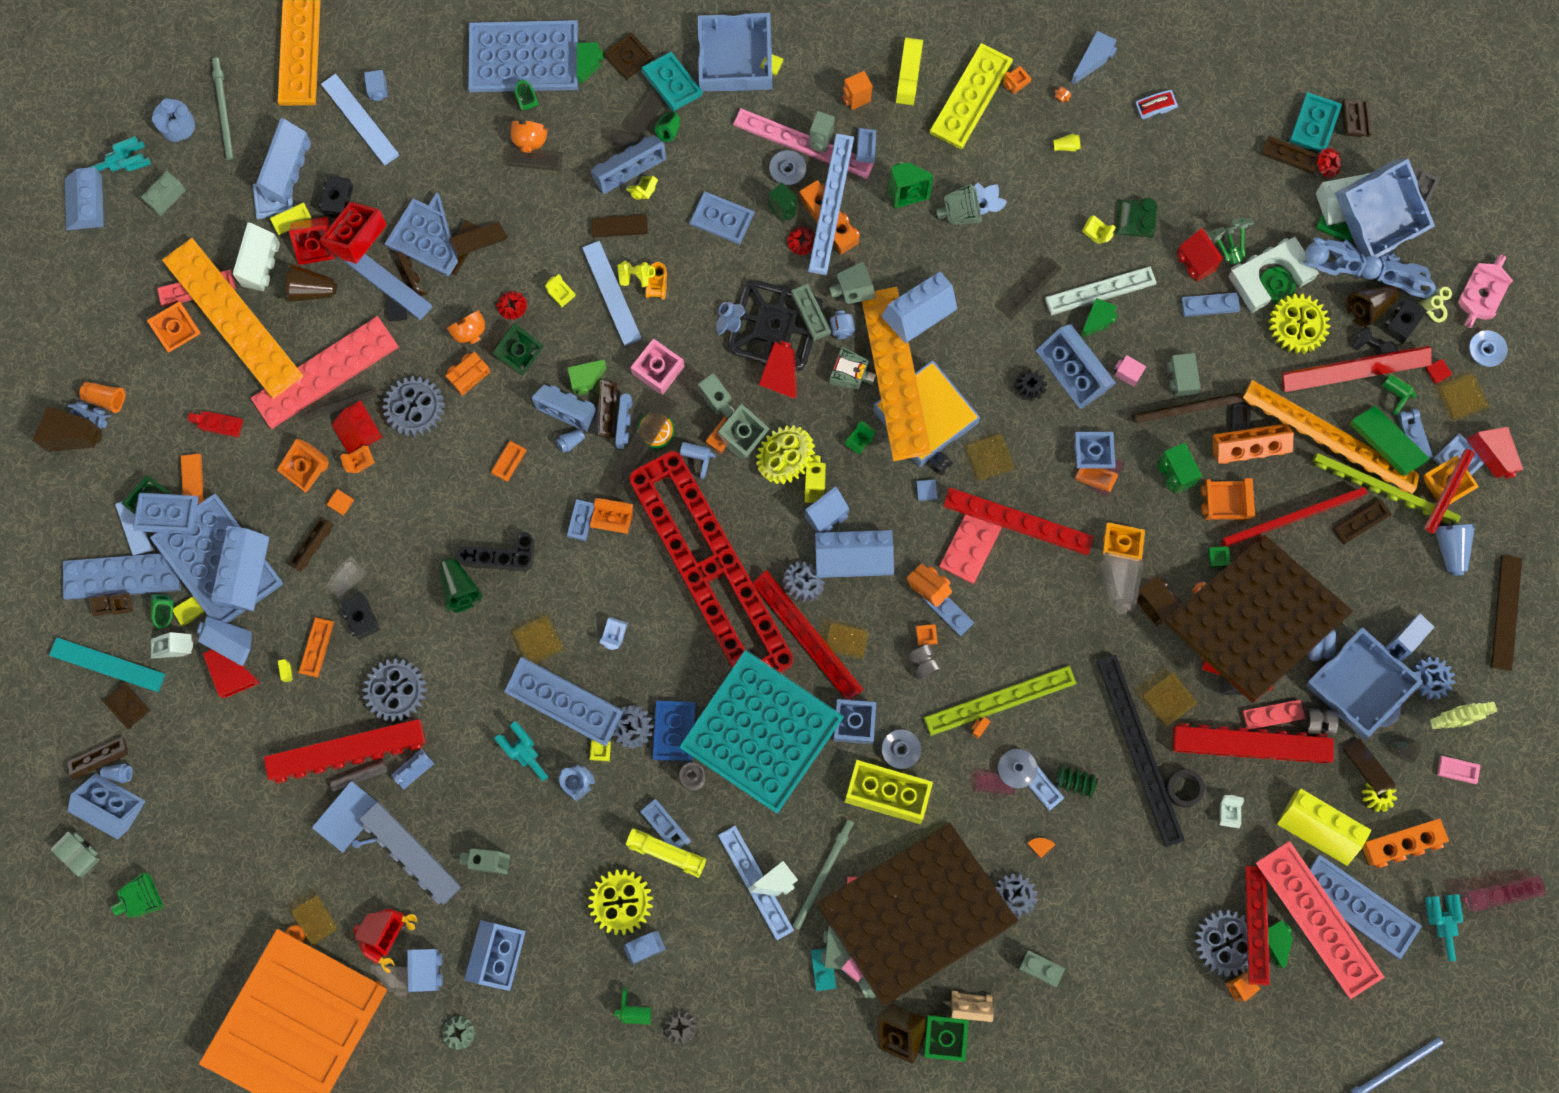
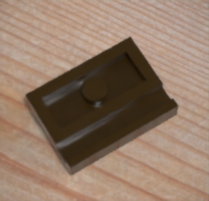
M1344 99L1341 102L1345 136L1370 137L1372 129L1368 101L1361 102V100Z
M123 682L109 694L108 698L103 700L104 704L128 730L151 711L126 682Z

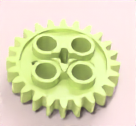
M1494 702L1466 704L1440 713L1441 716L1430 719V723L1433 729L1462 727L1485 719L1487 715L1497 712V708Z

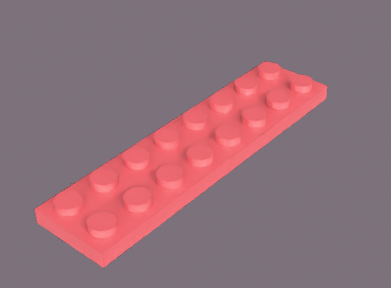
M377 316L299 366L298 369L304 377L275 399L264 389L251 397V400L269 427L273 429L399 348V346Z
M1287 841L1255 862L1350 999L1384 978L1379 968L1290 841Z

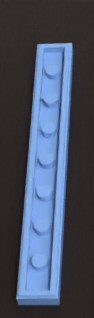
M836 134L808 269V272L827 275L854 141L853 136Z

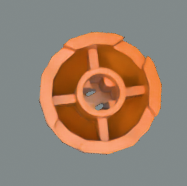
M514 121L511 123L510 137L512 142L521 148L522 152L531 153L532 150L541 148L545 143L548 128L543 129L544 125L526 121V124H519V121Z
M478 310L447 327V329L457 342H470L472 345L481 340L479 336L485 330V321Z

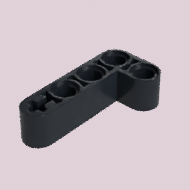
M524 532L517 536L515 550L465 546L459 548L456 557L460 564L465 567L525 572L533 566L535 541L529 533ZM529 539L530 544L528 546H521L523 540ZM466 553H468L470 557L464 560L462 556H466ZM490 555V559L487 562H481L482 556ZM504 556H508L509 561L505 564H501L500 559ZM522 558H528L526 565H519V561Z

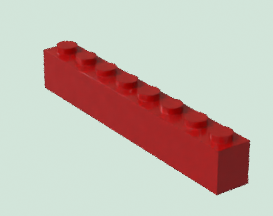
M417 719L265 756L264 760L268 780L275 781V784L287 782V778L294 777V779L304 778L306 773L310 772L321 774L326 772L325 769L333 767V770L342 769L345 767V764L351 762L353 765L364 763V759L372 758V760H379L384 758V754L388 753L394 756L402 754L403 750L409 748L411 751L422 749V745L427 743L422 721Z
M1178 724V726L1172 729V752L1329 764L1334 762V738H1327L1326 734H1315V737L1308 736V733L1298 732L1296 735H1288L1287 731H1276V734L1268 733V730L1263 729L1249 732L1247 728H1237V731L1229 730V727L1222 726L1217 727V729H1210L1208 725H1198V728H1192L1190 724Z

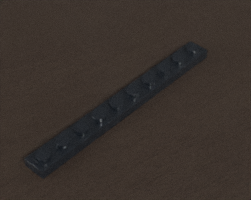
M1115 654L1097 660V665L1164 846L1168 847L1185 841L1117 656Z

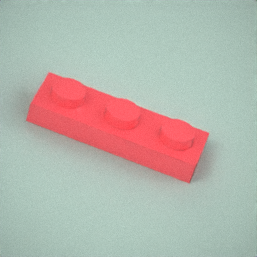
M1301 700L1242 711L1246 728L1249 730L1305 719Z

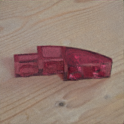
M1541 875L1464 893L1469 913L1547 895Z

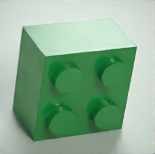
M1185 442L1164 451L1158 460V470L1161 474L1164 473L1167 479L1166 485L1170 491L1173 490L1174 494L1195 486L1202 477Z
M926 1015L923 1057L966 1062L969 1020Z

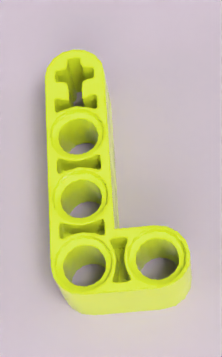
M905 37L896 103L914 106L923 40Z

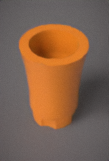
M85 382L79 391L80 399L103 407L113 413L120 411L126 397L123 388Z

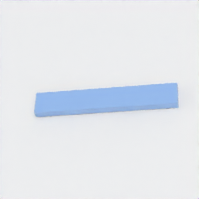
M336 74L321 83L325 91L384 166L399 156L395 148Z
M600 241L582 247L624 346L641 340L640 333Z
M733 826L718 836L747 888H750L763 877V874L736 826ZM750 892L776 940L794 931L775 896Z

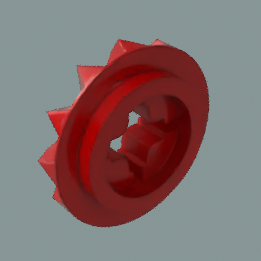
M1334 148L1324 149L1318 156V168L1322 175L1327 178L1335 177L1340 173L1339 168L1343 167L1340 164L1342 159L1338 157L1339 152H1335Z
M805 226L802 228L796 227L793 231H790L787 238L789 249L797 255L811 253L815 234L812 229H807ZM802 234H804V239L807 241H804L802 247H800V241L797 239H800Z
M513 290L507 293L504 292L498 300V312L505 319L515 320L520 318L527 309L525 297L520 292H514ZM508 299H510V301H512L513 303L517 302L514 304L515 311L511 307H507L509 306Z

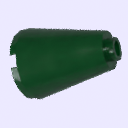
M444 559L439 565L445 608L448 612L453 610L454 613H460L474 607L471 603L482 600L481 590L456 559Z

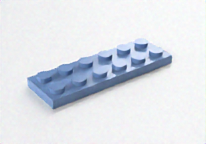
M162 553L63 561V599L65 600L89 598V596L129 592L130 595L181 591V579Z
M524 657L520 658L504 691L508 695L604 746L608 745L624 710Z
M1318 855L1309 869L1347 924L1397 959H1401L1422 926L1323 856Z

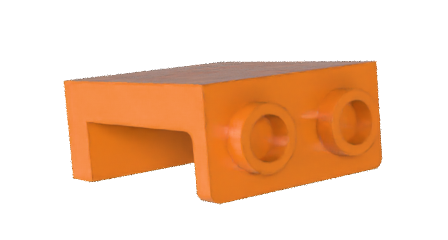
M1253 478L1228 482H1211V479H1206L1203 485H1201L1200 494L1204 496L1201 512L1202 515H1205V520H1251L1255 516Z

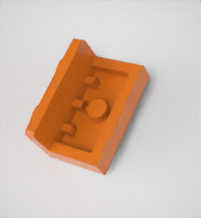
M596 498L590 527L628 534L633 515V505L626 502Z

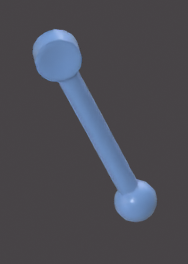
M376 838L363 841L354 840L352 846L359 848L360 845L376 842Z

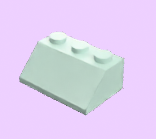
M1368 174L1322 182L1316 192V196L1327 225L1346 221L1335 192Z
M247 223L233 275L242 287L264 291L265 286H268L270 282L269 271L274 268L275 259L273 257L275 252L279 250L280 242L275 234L252 223Z

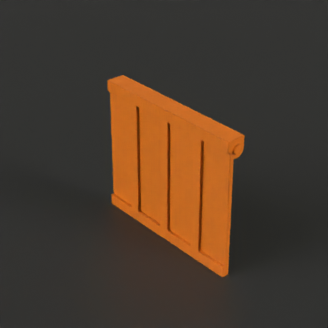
M277 929L199 1065L252 1093H330L389 988L384 986L385 984L381 981L371 980Z

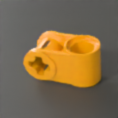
M655 262L651 266L655 268V271H663V274L648 278L646 298L659 297L665 300L667 288L666 267L663 263Z

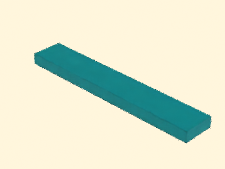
M57 637L49 654L51 657L158 693L166 676L164 673Z

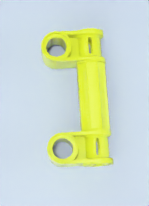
M634 828L631 830L626 842L629 849L643 855L647 853L666 861L697 878L700 877L707 859L699 855L687 852Z

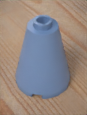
M1474 524L1439 526L1435 531L1447 572H1452V576L1464 575V571H1468L1475 530Z

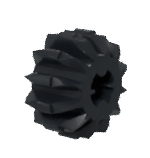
M1028 369L1027 373L1022 371L1021 377L1016 378L1017 384H1015V389L1019 390L1018 396L1024 394L1023 400L1030 396L1032 402L1035 397L1040 399L1042 397L1041 394H1045L1046 389L1044 387L1047 386V382L1043 381L1044 375L1038 376V370L1035 371V374L1032 373L1031 369ZM1032 382L1034 388H1031L1030 385L1028 386V383Z

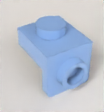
M609 617L603 637L599 643L603 644L607 649H618L622 644L628 623Z

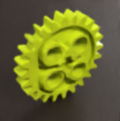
M1293 294L1291 298L1286 296L1284 300L1281 299L1278 302L1279 305L1273 307L1275 311L1270 313V316L1273 318L1268 321L1273 325L1269 330H1274L1271 337L1278 338L1275 343L1281 342V349L1287 346L1288 352L1294 349L1295 354H1298L1300 350L1305 354L1307 350L1312 352L1315 348L1321 346L1320 343L1326 341L1324 337L1329 335V332L1326 330L1331 327L1326 322L1330 318L1324 317L1328 311L1321 310L1324 306L1323 304L1316 305L1318 299L1312 302L1310 295L1304 299V294H1301L1299 298L1296 294ZM1287 311H1292L1294 317H1290ZM1306 313H1310L1312 319L1307 318ZM1286 328L1292 330L1293 335H1289ZM1305 331H1309L1311 337H1307Z
M786 425L785 430L779 427L778 433L772 431V437L766 436L768 441L761 442L764 447L758 448L761 454L756 455L759 459L756 464L759 466L758 470L761 472V475L770 482L774 481L776 484L779 482L785 484L786 479L791 483L794 476L799 479L798 474H805L804 467L809 468L810 466L807 463L813 461L810 455L815 454L812 450L815 445L812 443L813 439L801 427L796 428L793 425L790 428Z
M617 869L615 876H613L609 871V878L606 879L604 876H601L603 882H595L598 888L591 889L595 895L588 898L593 901V904L588 905V907L594 908L590 915H597L594 922H602L600 929L607 926V933H610L612 929H614L615 935H618L619 930L622 931L623 935H626V929L634 933L633 927L636 926L641 929L639 922L647 923L644 916H651L647 911V908H653L651 904H648V901L653 900V897L647 896L651 889H645V886L648 884L647 882L640 883L641 876L636 879L634 878L635 872L628 876L627 870H624L623 874L620 875ZM629 885L635 888L634 895L630 897L624 893L625 888ZM608 888L615 890V896L612 899L605 897V891ZM619 897H622L623 900L639 899L635 903H624L622 908L617 904L603 906L605 902L619 901ZM632 905L636 906L637 914L629 917L627 915V908ZM611 908L617 910L615 919L607 917V911Z

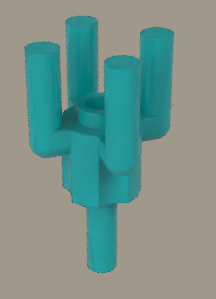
M136 136L113 144L112 149L114 151L105 154V161L88 168L95 167L98 171L110 168L112 172L125 168L127 171H132L151 165L149 157L144 159L142 153L131 156L130 153L146 147L143 141L138 142Z
M513 722L510 728L520 740L512 746L501 734L497 735L494 740L509 758L517 760L522 767L529 765L541 781H545L548 775L535 761L538 754L533 749V740L519 723Z
M1459 894L1445 895L1447 912L1441 911L1439 896L1425 897L1429 924L1436 925L1438 937H1444L1448 961H1456L1453 936H1459L1457 923L1463 922Z

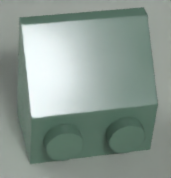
M740 404L717 433L726 448L741 460L750 454L770 428L743 404Z

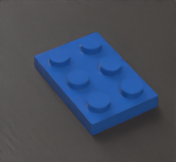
M656 701L653 760L692 762L693 756L679 747L695 724V702Z

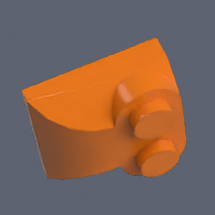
M181 301L147 320L168 353L201 334Z
M296 439L277 470L301 490L308 492L321 472L327 470L329 463L327 457L311 444L301 439Z

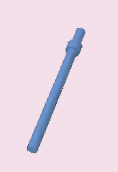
M1437 1037L1367 1083L1351 1089L1350 1092H1369L1443 1045V1041Z

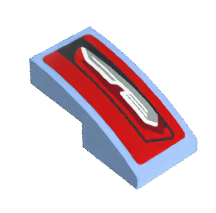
M1172 90L1157 93L1136 101L1142 119L1149 118L1158 113L1163 114L1178 107Z

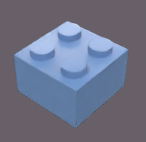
M837 699L836 711L842 714L844 718L834 731V741L873 744L876 702Z

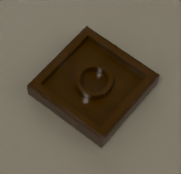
M631 32L603 53L604 57L626 80L654 59V56Z

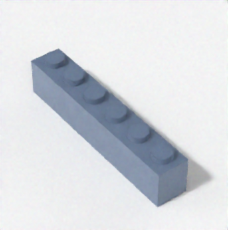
M377 802L360 818L363 822L361 825L363 829L369 834L373 832L377 836L375 841L383 848L386 846L391 851L389 855L396 862L400 860L405 865L403 869L410 876L414 874L419 879L417 883L424 890L428 888L433 893L431 898L437 904H446L462 888L455 878L381 803Z

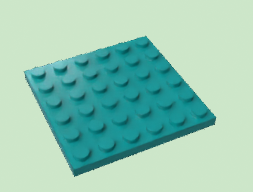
M745 649L679 748L778 814L844 716Z

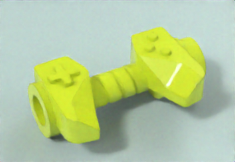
M623 261L621 264H618L619 283L623 286L629 285L631 274H636L641 281L642 287L648 286V278L654 277L655 268L646 262L632 267L629 262Z

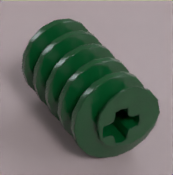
M1061 764L1058 768L1054 785L1058 783L1059 790L1065 785L1066 792L1072 787L1073 794L1081 790L1082 797L1088 792L1089 799H1091L1094 795L1098 778L1095 780L1094 774L1087 778L1086 771H1083L1080 775L1079 769L1072 773V767L1069 766L1065 770L1064 764Z

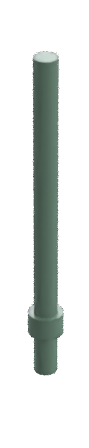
M213 58L212 77L216 85L226 160H231L234 158L222 81L224 80L223 71H221L219 58Z
M847 819L841 833L837 834L836 842L793 924L794 928L800 930L842 846L846 845L849 839L847 836L854 822Z

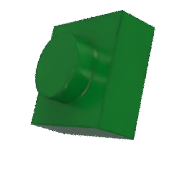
M1210 547L1208 549L1210 568L1227 567L1230 564L1229 547Z

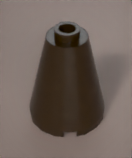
M288 265L291 272H287L285 293L289 294V298H285V302L332 298V295L336 294L337 283H334V279L294 265Z
M1384 284L1354 291L1346 298V310L1348 314L1352 312L1356 319H1353L1354 323L1367 327L1373 324L1399 298V290L1395 286Z

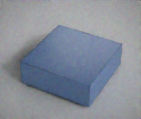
M936 480L916 482L918 501L936 500L938 498Z

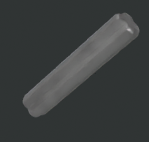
M384 761L333 780L330 782L333 792L345 789L351 781L357 784L388 771L387 765Z

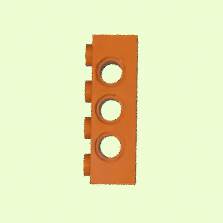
M818 180L799 191L800 200L817 223L821 205H818L816 202L823 200L825 185H821ZM839 211L833 246L840 255L859 244L860 237L858 230L855 227L852 228L849 224V218L845 213H841V211ZM843 229L845 233L840 234L837 230Z
M1279 424L1214 434L1213 456L1218 464H1227L1232 461H1246L1252 458H1265L1271 455L1293 452L1294 432L1289 425Z
M1436 819L1367 841L1362 848L1369 866L1375 865L1376 868L1387 866V861L1393 859L1395 863L1406 860V855L1411 853L1415 857L1424 854V849L1430 847L1432 851L1443 848V843L1449 842L1441 819ZM1422 833L1427 837L1426 844L1420 839ZM1403 839L1409 844L1407 850L1402 846ZM1385 845L1390 848L1388 856L1383 851Z

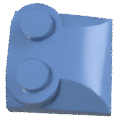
M1075 432L1074 450L1077 468L1116 467L1113 432Z

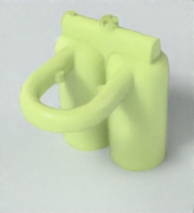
M1448 287L1436 289L1431 297L1421 300L1418 304L1428 310L1426 313L1434 322H1443L1448 314L1443 301L1450 299L1452 292ZM1440 308L1443 312L1442 318H1436L1431 311Z

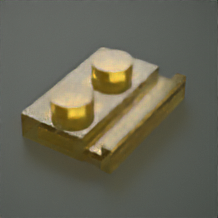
M831 622L827 645L835 653L863 659L869 631Z
M318 895L292 911L312 946L338 930Z

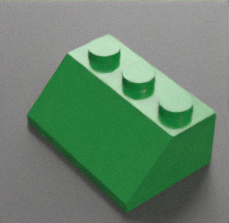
M900 162L893 165L890 170L888 191L894 209L928 200L932 188L933 174L910 162L904 164Z

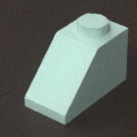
M170 632L151 639V658L179 657L191 654L193 648L191 634Z
M782 861L748 889L750 892L778 896L783 892L786 895L795 888L792 884L798 879Z

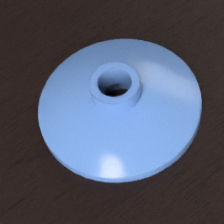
M1487 330L1477 333L1471 339L1469 345L1472 358L1482 366H1497L1507 356L1508 348L1506 341L1494 331ZM1483 348L1489 349V353H1486Z

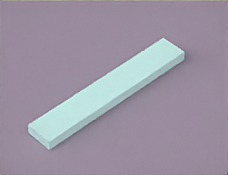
M1150 266L1045 297V301L1050 315H1055L1092 304L1096 298L1106 300L1156 285L1157 282Z

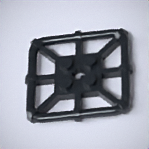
M747 281L739 304L745 310L750 291H752L761 307L758 317L746 313L740 317L741 321L746 320L756 323L752 334L737 342L735 341L738 331L735 333L730 332L727 347L729 353L766 365L772 344L774 342L780 343V340L790 343L792 333L806 336L800 360L795 353L796 371L800 372L804 369L803 367L806 365L810 354L813 338L809 330L795 327L796 319L801 315L799 309L792 310L783 307L786 296L793 297L791 294L792 289L785 285L781 287L762 281ZM757 288L781 294L778 306L765 303ZM814 296L822 312L823 301L821 298ZM778 321L780 327L773 329L770 323ZM755 339L767 342L763 355L738 349Z

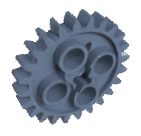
M412 376L411 381H408L406 377L404 378V383L397 381L398 387L391 385L393 392H386L389 398L383 399L388 405H384L382 408L387 411L384 413V416L388 418V424H392L393 430L398 428L399 434L405 431L407 437L412 432L413 436L416 437L417 432H420L422 436H424V430L431 432L430 426L437 428L435 421H442L439 415H444V411L440 408H444L445 404L441 402L444 400V397L440 395L441 391L436 389L434 383L430 385L429 379H426L423 383L422 377H419L416 381L414 376ZM408 392H415L412 397H406ZM425 400H431L429 405H422ZM404 407L405 411L401 414H398L397 410L399 408ZM416 416H422L420 421H413Z
M396 658L393 664L388 659L385 666L379 663L380 669L378 670L373 667L374 674H367L370 681H364L368 688L362 689V691L368 693L363 699L370 700L366 706L368 708L373 707L370 712L373 714L378 712L377 717L379 719L384 715L385 721H388L391 717L392 722H396L397 717L404 721V715L411 718L410 712L412 711L417 714L416 707H423L420 700H426L422 693L427 692V689L422 688L427 682L420 681L424 675L422 673L417 674L420 669L417 667L412 669L413 664L411 662L406 666L404 659L399 664ZM399 672L400 678L397 681H392V675ZM380 686H385L384 694L378 695L377 689ZM413 686V692L410 695H405L406 687ZM393 687L397 688V694L393 693ZM397 699L399 701V705L396 708L391 709V702Z
M1220 910L1217 911V917L1213 913L1209 914L1211 920L1203 918L1205 925L1198 924L1202 931L1195 932L1199 939L1194 940V943L1199 944L1195 951H1201L1202 953L1197 958L1205 959L1203 966L1210 964L1209 971L1217 969V975H1221L1223 971L1225 976H1229L1230 971L1233 976H1237V970L1245 973L1244 966L1248 968L1245 915H1241L1238 918L1237 911L1233 912L1231 916L1229 910H1225L1224 915ZM1229 924H1232L1235 927V932L1233 935H1230L1227 932V926ZM1211 933L1217 935L1218 941L1216 944H1212L1209 940ZM1239 934L1243 935L1242 938L1231 942L1229 946L1212 952L1213 948L1224 944L1226 940L1233 939ZM1239 942H1242L1245 946L1243 953L1237 950ZM1222 951L1228 956L1225 963L1219 958V954Z

